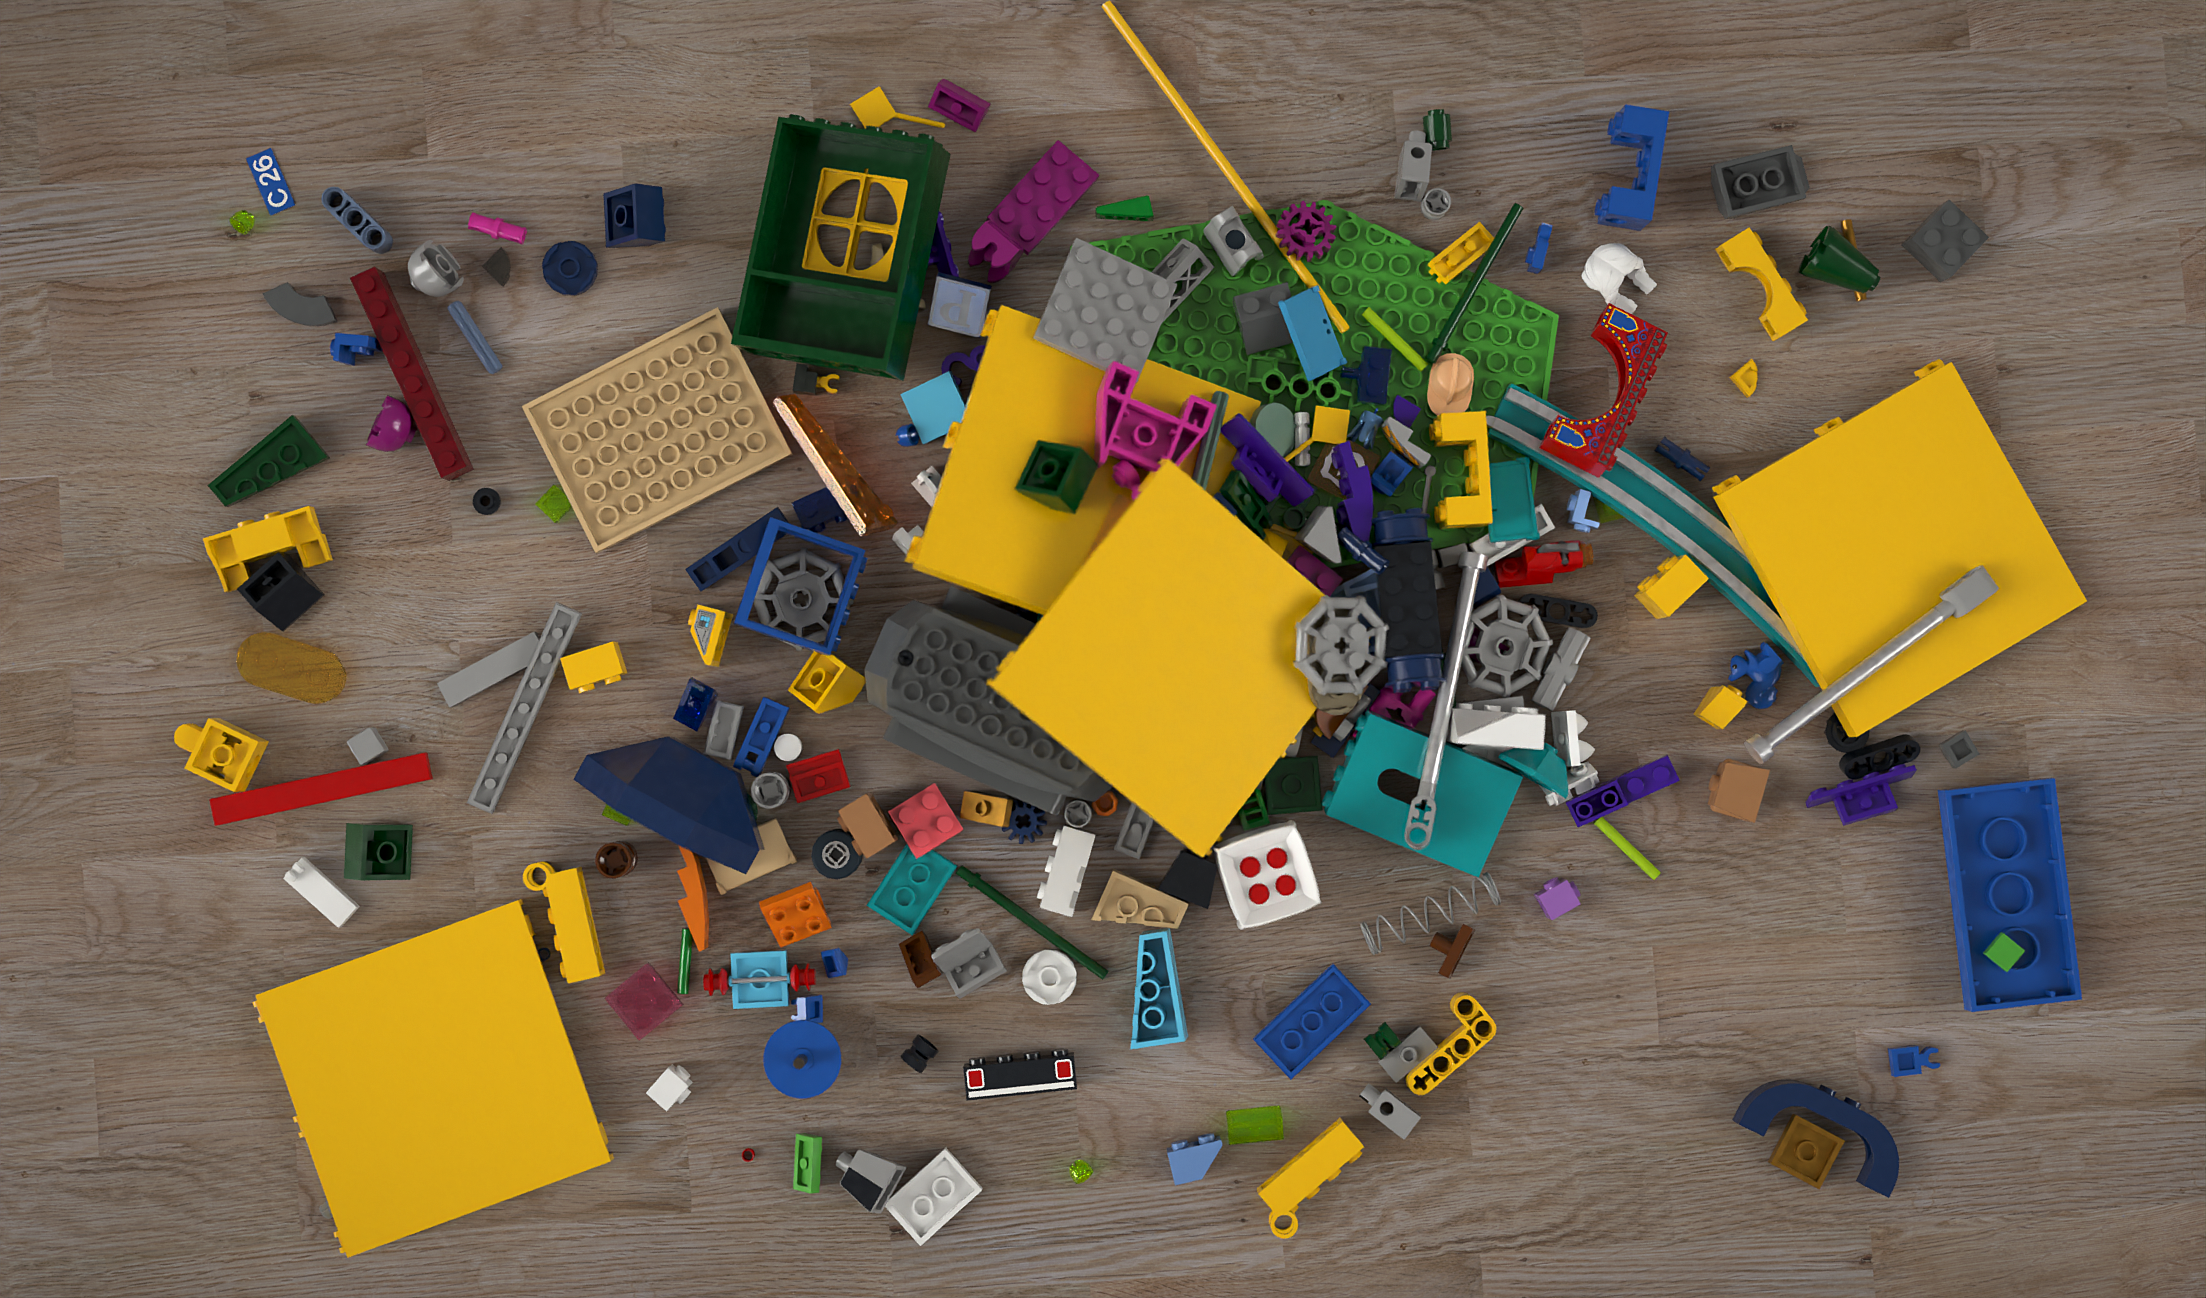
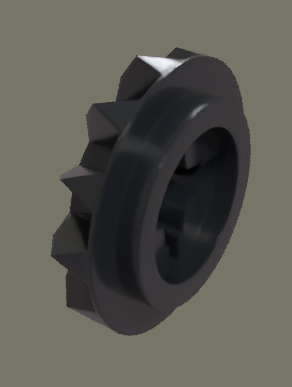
M1835 712L1826 721L1824 733L1828 744L1836 749V751L1848 753L1862 748L1868 741L1870 730L1858 737L1846 736L1843 739V732L1837 728V726H1842Z

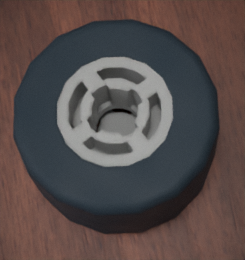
M834 829L825 832L817 838L812 847L811 857L814 867L820 874L827 878L838 880L848 877L857 870L862 862V855H858L851 843L855 840L851 832H845L843 829Z

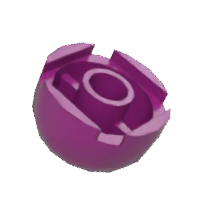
M387 395L381 406L383 410L377 414L371 428L366 446L383 452H393L400 449L405 441L411 443L417 428L412 426L413 416L409 407L399 399Z

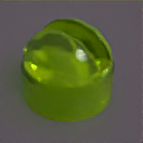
M246 210L236 212L229 219L232 227L243 235H246L255 225L253 214L248 213Z
M1081 1159L1075 1160V1166L1070 1165L1069 1174L1076 1184L1085 1182L1093 1174L1091 1166Z

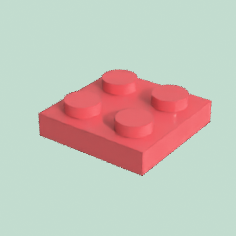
M935 783L888 811V815L916 860L964 830Z

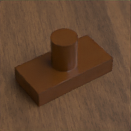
M1463 924L1455 941L1436 932L1430 947L1447 955L1438 972L1439 974L1451 979L1475 929Z
M923 931L899 943L912 982L917 988L942 975L939 966L935 964L931 957L933 951Z

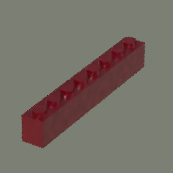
M372 267L350 277L440 477L451 481L474 470L385 273L377 267Z

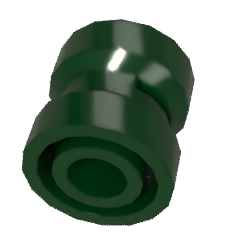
M1386 1022L1378 1027L1376 1033L1369 1034L1364 1038L1365 1042L1380 1060L1387 1056V1052L1391 1048H1397L1402 1044Z

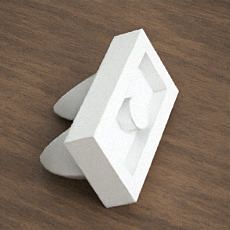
M1576 710L1551 712L1554 748L1558 750L1557 756L1566 762V766H1579L1580 762L1588 759L1595 751V748L1587 742L1578 740V734L1585 729L1588 721L1577 714Z

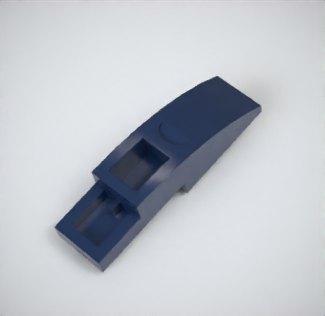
M776 507L685 569L700 592L757 555L770 517L789 523L779 507ZM777 531L774 542L786 534Z

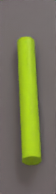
M1370 307L1363 312L1362 316L1420 372L1428 365Z
M1603 817L1593 822L1652 880H1655L1661 872Z

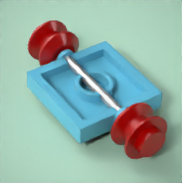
M787 950L731 953V975L724 968H721L720 973L714 974L713 970L709 968L708 974L703 976L704 991H709L710 996L713 995L715 990H720L722 995H725L729 987H732L733 1009L789 1006L790 983L796 992H798L800 986H806L808 991H810L811 985H816L815 968L810 969L809 963H807L805 969H799L798 965L795 964L791 972H788Z

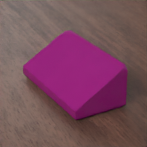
M942 79L937 83L928 107L976 132L991 104L952 82Z

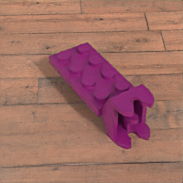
M1057 140L987 216L986 221L976 231L968 257L969 266L980 265L986 260L991 262L987 282L996 283L1004 279L1016 266L1022 254L1025 253L1028 256L1098 180L1099 174L1062 142Z

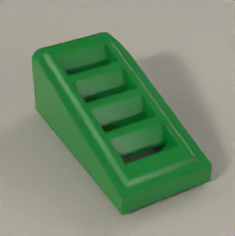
M1148 195L1095 208L1096 218L1153 221L1154 218Z
M1255 789V795L1249 797L1243 804L1257 801L1258 806L1243 810V807H1241L1238 811L1243 831L1270 823L1261 791ZM1257 812L1261 813L1262 817L1246 820L1245 816Z

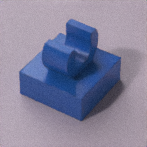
M807 995L797 997V999L791 1001L792 1005H797V1014L791 1015V1019L795 1021L808 1020L816 1023L823 1022L822 995Z

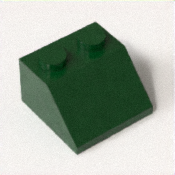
M1038 440L1017 482L1015 490L1053 510L1076 514L1098 464L1081 447Z
M346 823L344 878L359 881L410 880L413 825Z

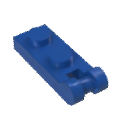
M763 697L733 765L734 768L748 770L754 777L761 775L788 714L789 707ZM750 751L758 754L756 762L747 758Z

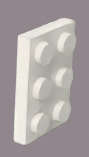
M945 1147L893 1194L885 1207L921 1246L979 1194L983 1188Z

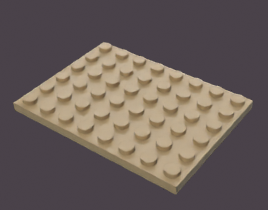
M718 307L522 406L574 512L597 554L793 455L739 348L731 345L733 335Z

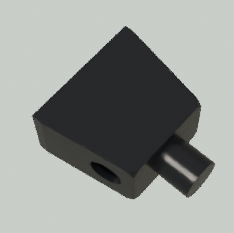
M1181 850L1158 888L1161 891L1208 909L1218 865L1208 861L1209 856L1206 854L1204 857H1201L1194 852L1191 854Z

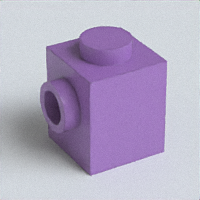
M1558 877L1548 880L1543 884L1544 889L1534 894L1544 914L1550 920H1554L1581 904L1577 898L1581 895L1574 882L1571 881L1569 883L1568 880L1563 878L1559 880Z

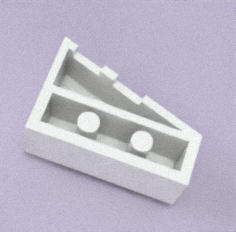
M1067 825L1063 826V830L1057 829L1052 844L1058 846L1055 857L1049 855L1045 872L1050 873L1047 883L1041 882L1037 898L1042 899L1040 908L1072 917L1096 834Z

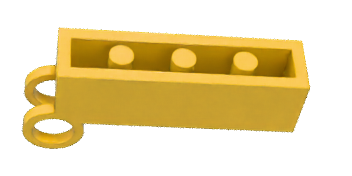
M537 862L529 865L523 872V882L531 890H542L544 896L549 898L551 908H548V918L550 923L555 925L557 935H554V944L556 950L561 951L563 961L560 962V971L562 977L567 978V983L569 984L604 975V964L582 867L556 872L555 868L548 862ZM537 867L543 869L546 873V881L543 885L536 883L533 878V872Z
M1341 1118L1337 1119L1257 1188L1260 1197L1272 1210L1269 1214V1224L1272 1232L1277 1237L1282 1239L1292 1237L1298 1229V1220L1295 1215L1299 1208L1298 1203L1305 1197L1311 1199L1319 1192V1185L1326 1179L1332 1181L1340 1174V1167L1347 1161L1353 1163L1362 1155L1361 1149L1364 1148L1362 1142ZM1281 1215H1288L1292 1218L1290 1226L1285 1229H1279L1275 1226L1276 1219Z

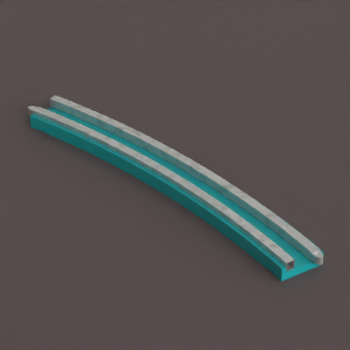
M1514 384L1508 385L1494 416H1486L1488 437L1529 457L1579 488L1590 491L1592 496L1638 526L1677 557L1686 554L1709 578L1707 581L1744 613L1804 673L1815 687H1820L1727 521L1675 481L1623 446L1615 450L1614 455L1617 456V460L1611 471L1605 470L1599 478L1540 449L1539 447L1547 429L1557 415L1573 420L1579 419Z

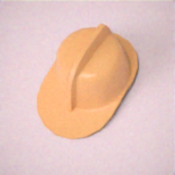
M1447 353L1440 356L1437 362L1432 365L1427 402L1431 411L1437 416L1441 413L1465 412L1469 406L1474 382V370L1470 361L1464 356L1456 353Z

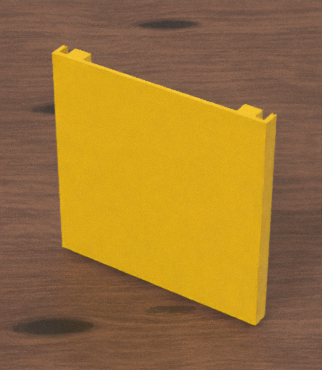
M1001 305L998 311L991 309L986 316L980 335L983 337L989 336L961 422L953 421L949 427L943 447L952 449L922 538L918 536L913 537L905 562H912V568L1045 615L1133 503L1132 490L1126 487L1121 488L1112 477V474H1114L1113 466L1121 460L1107 455L1105 463L1098 470L1096 469L1076 514L1053 510L1015 490L1017 482L1038 440L1081 447L1094 460L1097 392L1105 371L1033 339L1041 319ZM1149 359L1146 360L1138 382L1134 385L1130 396L1134 400L1177 418L1183 401L1191 394L1211 402L1213 394L1216 391H1222L1229 395L1222 425L1238 413L1250 423L1254 411L1261 404V401ZM1221 432L1206 487V492L1212 497L1220 492L1219 490L1231 470H1235L1231 462L1238 450ZM1202 438L1178 465V468L1191 479ZM1132 465L1138 473L1140 483L1142 484L1150 472Z
M1941 359L1932 361L1916 370L1914 374L1916 377L1919 376L1918 380L1843 422L1840 417H1835L1813 429L1815 434L1819 435L1818 437L1747 478L1740 480L1737 475H1734L1712 487L1713 491L1717 492V495L1713 497L1822 691L1943 600L1939 596L1940 593L1972 569L1983 565L1999 587L1993 595L1962 617L1955 618L1951 615L1832 704L1831 707L1848 737L1860 736L2087 602L1953 363L1944 364Z
M1161 458V461L1158 462L1161 465L1158 471L1149 473L1137 489L1140 494L1015 653L1010 651L997 668L1000 673L994 680L988 679L986 684L1195 854L1204 857L1205 854L1210 856L1212 853L1210 849L1215 842L1220 843L1223 839L1220 834L1278 758L1284 759L1287 755L1285 750L1290 744L1294 745L1297 742L1294 737L1317 709L1309 696L1308 678L1299 668H1295L1293 661L1296 659L1297 629L1295 624L1300 622L1320 602V598L1325 595L1172 461Z
M523 899L255 995L257 1001L252 1002L253 1006L257 1007L259 1011V1023L265 1022L297 1113L293 1117L294 1123L298 1122L301 1131L298 1133L299 1137H305L337 1227V1230L333 1232L335 1238L338 1237L340 1241V1253L346 1252L347 1258L606 1164L614 1159L613 1153L609 1154L606 1145L609 1141L602 1122L598 1123L537 952L532 937L535 935L530 918L528 914L524 915L521 906L524 904Z

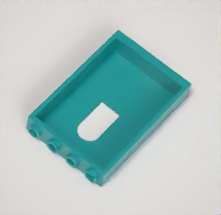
M1367 709L1365 715L1361 714L1356 722L1355 730H1357L1354 741L1349 740L1345 747L1344 755L1347 757L1343 766L1338 765L1335 770L1333 780L1336 782L1332 791L1327 790L1322 801V805L1325 806V814L1479 878L1523 776L1518 771L1445 742L1434 797L1436 815L1431 840L1424 849H1412L1405 840L1410 804L1382 793L1378 788L1377 781L1379 775L1386 769H1397L1421 779L1430 735ZM1427 804L1424 810L1416 807L1415 809L1419 810L1420 813L1419 821L1413 819L1412 823H1422L1429 826V822H1424L1425 812H1431V809L1428 808ZM1415 829L1410 833V840L1415 844H1420L1426 839V833L1421 829Z

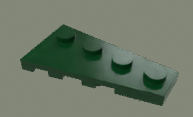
M291 415L207 486L225 507H230L330 457L298 418Z

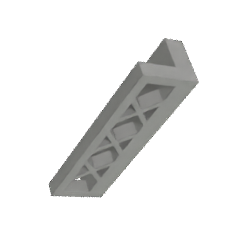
M1184 238L1152 271V273L1173 283L1183 280L1182 289L1177 294H1173L1162 323L1214 268L1202 251ZM1199 259L1203 264L1202 268L1196 274H1190L1191 265Z

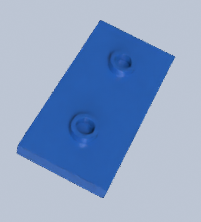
M1332 963L1255 1035L1253 1040L1291 1080L1363 1013L1371 1003Z

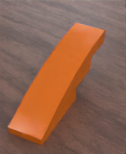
M679 846L687 867L677 872L687 897L678 900V903L700 952L708 948L709 941L707 890L698 854Z

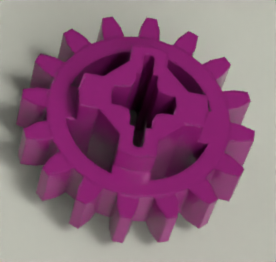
M1301 201L1299 208L1293 203L1289 207V212L1286 210L1282 212V219H1279L1276 227L1280 229L1276 233V238L1283 239L1279 247L1287 246V256L1295 253L1296 261L1305 256L1307 262H1310L1313 255L1320 259L1323 256V251L1329 252L1332 247L1330 243H1333L1336 239V236L1331 234L1336 230V225L1329 224L1333 216L1324 215L1325 207L1317 210L1316 202L1307 207L1305 201ZM1298 217L1297 223H1293L1292 226H1289L1291 220ZM1323 237L1322 241L1314 246L1315 240Z

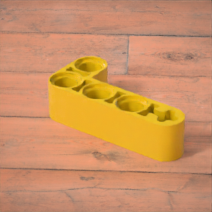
M1457 993L1450 1001V1008L1462 1025L1437 1045L1438 1048L1405 1076V1083L1414 1094L1425 1095L1495 1036L1497 1030L1495 1022L1476 999L1468 993ZM1463 999H1468L1471 1003V1007L1466 1013L1458 1011V1003ZM1482 1020L1487 1021L1488 1030L1483 1034H1477V1023ZM1461 1038L1466 1039L1468 1043L1467 1048L1462 1052H1457L1454 1047L1455 1042ZM1439 1056L1446 1057V1066L1440 1070L1434 1069V1060ZM1426 1066L1435 1075L1433 1078L1424 1069ZM1415 1076L1423 1077L1424 1084L1422 1086L1415 1084Z

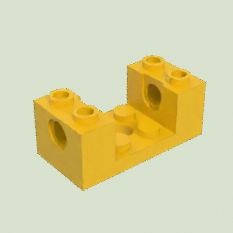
M1486 411L1441 413L1433 419V424L1429 425L1430 441L1434 440L1435 447L1468 446V450H1464V465L1469 466V477L1465 479L1466 493L1471 496L1446 497L1444 500L1439 501L1438 506L1434 507L1435 523H1439L1440 529L1487 526L1493 523Z

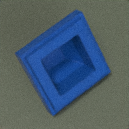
M840 948L821 952L828 978L846 975L848 957Z

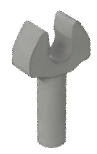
M1362 695L1360 701L1356 703L1332 735L1340 742L1347 736L1359 716L1371 702L1368 696Z

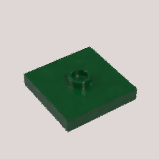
M1318 755L1278 759L1264 777L1267 814L1322 811Z

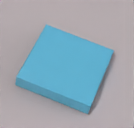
M951 371L900 394L923 444L946 435L953 421L960 423L966 407V403Z

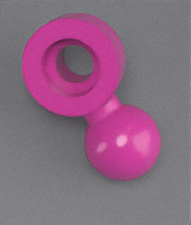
M1122 459L1113 466L1114 474H1112V477L1121 488L1126 487L1132 490V500L1134 501L1140 494L1137 490L1141 485L1140 477L1134 467Z

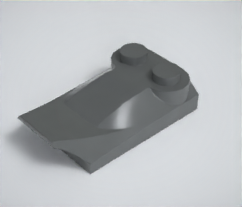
M1792 145L1711 166L1712 188L1718 209L1725 219H1735L1741 215L1803 200L1806 198V191L1810 188L1802 157L1794 153Z

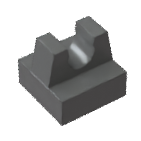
M1962 730L1938 744L1952 768H1958L1980 754L1966 730Z

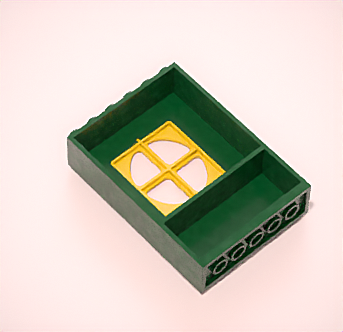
M789 114L788 118L778 116L731 345L751 355L904 381L951 154L943 148V144L934 140L935 137L928 134L919 133L918 137L908 136L907 132L901 130H892V133L882 132L881 128L875 126H866V129H860L848 122H840L839 126L833 125L830 121L821 118H815L814 122L806 121L804 117ZM850 180L860 181V189L853 217L844 218L823 214L822 208L834 190ZM873 183L882 184L892 195L897 209V222L894 225L865 220L868 197ZM821 225L848 228L850 230L845 261L841 267L832 265L821 250L818 239V228ZM863 232H873L893 237V243L881 260L867 269H855L854 265L860 236Z

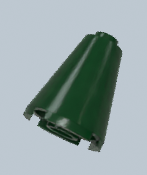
M1826 226L1821 230L1810 245L1812 249L1809 255L1803 257L1798 272L1803 276L1863 294L1868 290L1873 291L1881 278L1878 276L1879 269L1831 226Z

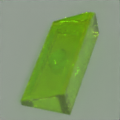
M1280 1106L1226 1111L1229 1145L1284 1140Z

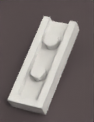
M305 857L296 862L283 878L338 928L342 927L360 907Z

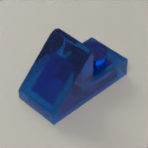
M691 677L673 719L698 731L704 722L709 707L718 697L717 691Z

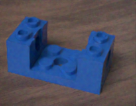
M1625 104L1619 112H1616L1614 119H1610L1607 134L1611 135L1610 144L1642 149V151H1638L1635 166L1639 167L1638 178L1635 177L1633 180L1632 188L1612 186L1607 194L1603 193L1601 199L1597 200L1595 206V215L1598 216L1597 224L1641 231L1652 221L1669 111Z

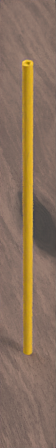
M1110 0L1102 5L1105 13L1307 288L1319 286V294L1327 315L1341 334L1346 332L1350 326L1303 262L1301 260L1296 261V254L1292 253L1290 256H1287V246L1279 247L1283 239L1276 238L1278 231L1276 225Z

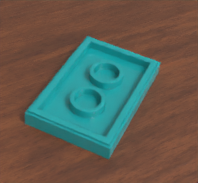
M906 844L866 906L913 935L958 865L935 850H931L916 860Z

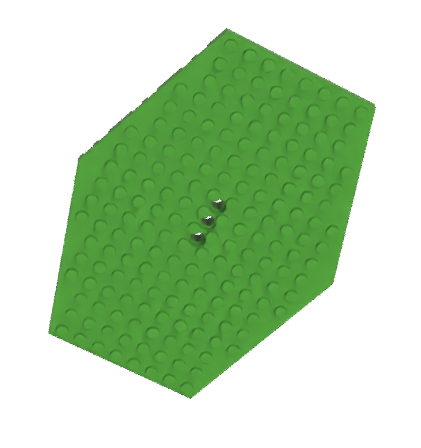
M1328 200L1316 202L1317 210L1325 207L1324 215L1333 216L1329 224L1336 225V230L1334 233H1331L1336 236V239L1333 243H1330L1332 247L1329 252L1323 251V256L1320 259L1313 255L1310 262H1307L1305 256H1302L1300 260L1350 328L1341 334L1329 318L1342 355L1346 358L1347 363L1312 381H1308L1293 343L1246 355L1232 304L1234 296L1288 282L1291 297L1308 289L1253 213L1239 216L1254 241L1262 250L1264 257L1261 260H1255L1253 257L1246 262V266L1235 276L1229 274L1204 234L1203 230L1210 221L1149 231L1133 236L1127 235L1111 240L1089 242L1093 246L1152 272L1184 238L1196 245L1214 266L1210 273L1161 324L1147 359L1261 401L1260 406L1269 403L1283 404L1291 411L1293 416L1297 412H1308L1310 424H1307V427L1310 428V437H1312L1316 405L1350 410L1347 435L1358 424V420L1364 410L1374 413L1375 409L1378 408L1376 415L1381 417L1383 421L1389 416L1395 419L1393 402L1397 395L1421 408L1410 427L1413 433L1408 441L1430 454L1431 457L1426 465L1420 469L1413 467L1391 497L1387 494H1380L1372 487V519L1378 517L1377 513L1381 511H1394V514L1406 513L1405 510L1422 508L1426 483L1424 470L1427 466H1434L1436 473L1432 476L1427 514H1430L1431 517L1427 521L1428 537L1433 538L1431 543L1432 550L1463 543H1472L1489 533L1488 525L1484 527L1440 529L1439 523H1435L1434 507L1438 506L1439 501L1444 500L1446 497L1471 495L1466 493L1465 479L1469 477V466L1464 465V450H1468V446L1435 447L1434 440L1430 441L1429 425L1433 424V419L1437 415L1431 411L1427 402L1428 384L1433 363L1429 362L1426 357L1433 346V339L1438 338L1471 280L1473 272L1465 269L1448 284L1445 285L1443 282L1439 284L1436 281L1438 276L1436 274L1431 276L1428 272L1431 269L1428 263L1436 257L1435 253L1424 250L1412 244L1411 241L1375 223L1372 224L1356 214L1334 205ZM1289 207L1265 210V212L1276 225L1278 220L1282 219V212L1284 210L1289 212ZM1298 217L1291 220L1289 226H1292L1293 223H1297ZM1320 237V239H1316L1314 246L1318 245L1322 241L1323 237ZM1199 259L1191 265L1190 274H1196L1202 268L1203 264ZM1485 278L1447 342L1449 345L1447 350L1442 351L1440 356L1447 353H1456L1470 361L1474 370V382L1471 401L1465 412L1486 411V416H1494L1510 384H1514L1547 401L1559 315L1530 300L1527 301L1513 294L1512 291L1489 282ZM1183 280L1175 282L1177 287L1174 294H1177L1182 289ZM1368 307L1428 363L1421 372L1362 316ZM1269 377L1277 378L1280 382V388L1270 390L1266 386V379ZM1296 381L1304 382L1307 385V392L1304 394L1296 393L1293 389V383ZM1330 385L1333 387L1334 397L1325 398L1320 392L1321 386ZM1381 427L1377 429L1373 450L1371 449V444L1366 450L1364 448L1365 441L1360 442L1359 437L1354 442H1350L1352 452L1360 454L1364 459L1365 466L1368 465L1370 477L1393 448ZM1487 436L1489 463L1515 461L1516 458L1526 457L1507 445ZM1347 437L1346 442H1350V437ZM1314 441L1310 444V450H1308L1310 465L1296 466L1295 457L1288 461L1314 489L1313 494L1296 507L1301 508L1305 516L1309 517L1316 506H1330L1333 509L1334 521L1337 523V504L1346 500L1347 497L1342 495L1340 488L1332 480L1324 478L1320 471L1324 466L1325 458L1331 453L1332 448L1338 444ZM1295 445L1288 454L1295 450ZM1530 459L1529 469L1534 498L1539 463ZM1331 463L1328 473L1339 481L1341 479V476L1337 475L1339 469H1335L1333 463ZM1257 493L1266 506L1271 519H1273V523L1286 528L1283 524L1282 516L1287 509L1293 506L1280 493L1271 502H1268ZM1371 526L1368 540L1371 544L1375 543L1374 526ZM1302 527L1292 531L1298 533ZM1339 543L1341 563L1328 562L1314 552L1312 554L1330 569L1363 563L1362 561L1357 562L1352 557L1351 552H1348Z

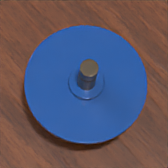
M808 1020L792 1021L777 1029L768 1040L763 1056L764 1069L771 1084L781 1093L793 1098H811L826 1091L836 1080L841 1068V1050L834 1035L821 1024Z

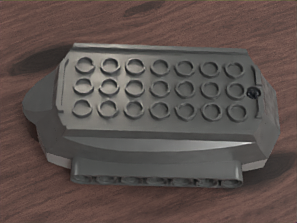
M950 586L941 608L912 600L887 618L864 669L868 702L892 717L883 739L1056 816L1059 815L1067 796L1095 802L1113 787L986 684L988 679L994 680L1000 673L997 670L998 666L1010 651L1015 653L1036 627V623Z

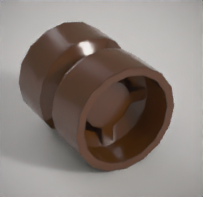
M625 841L605 844L598 850L595 857L596 868L600 874L612 879L631 873L638 861L637 851L633 845Z

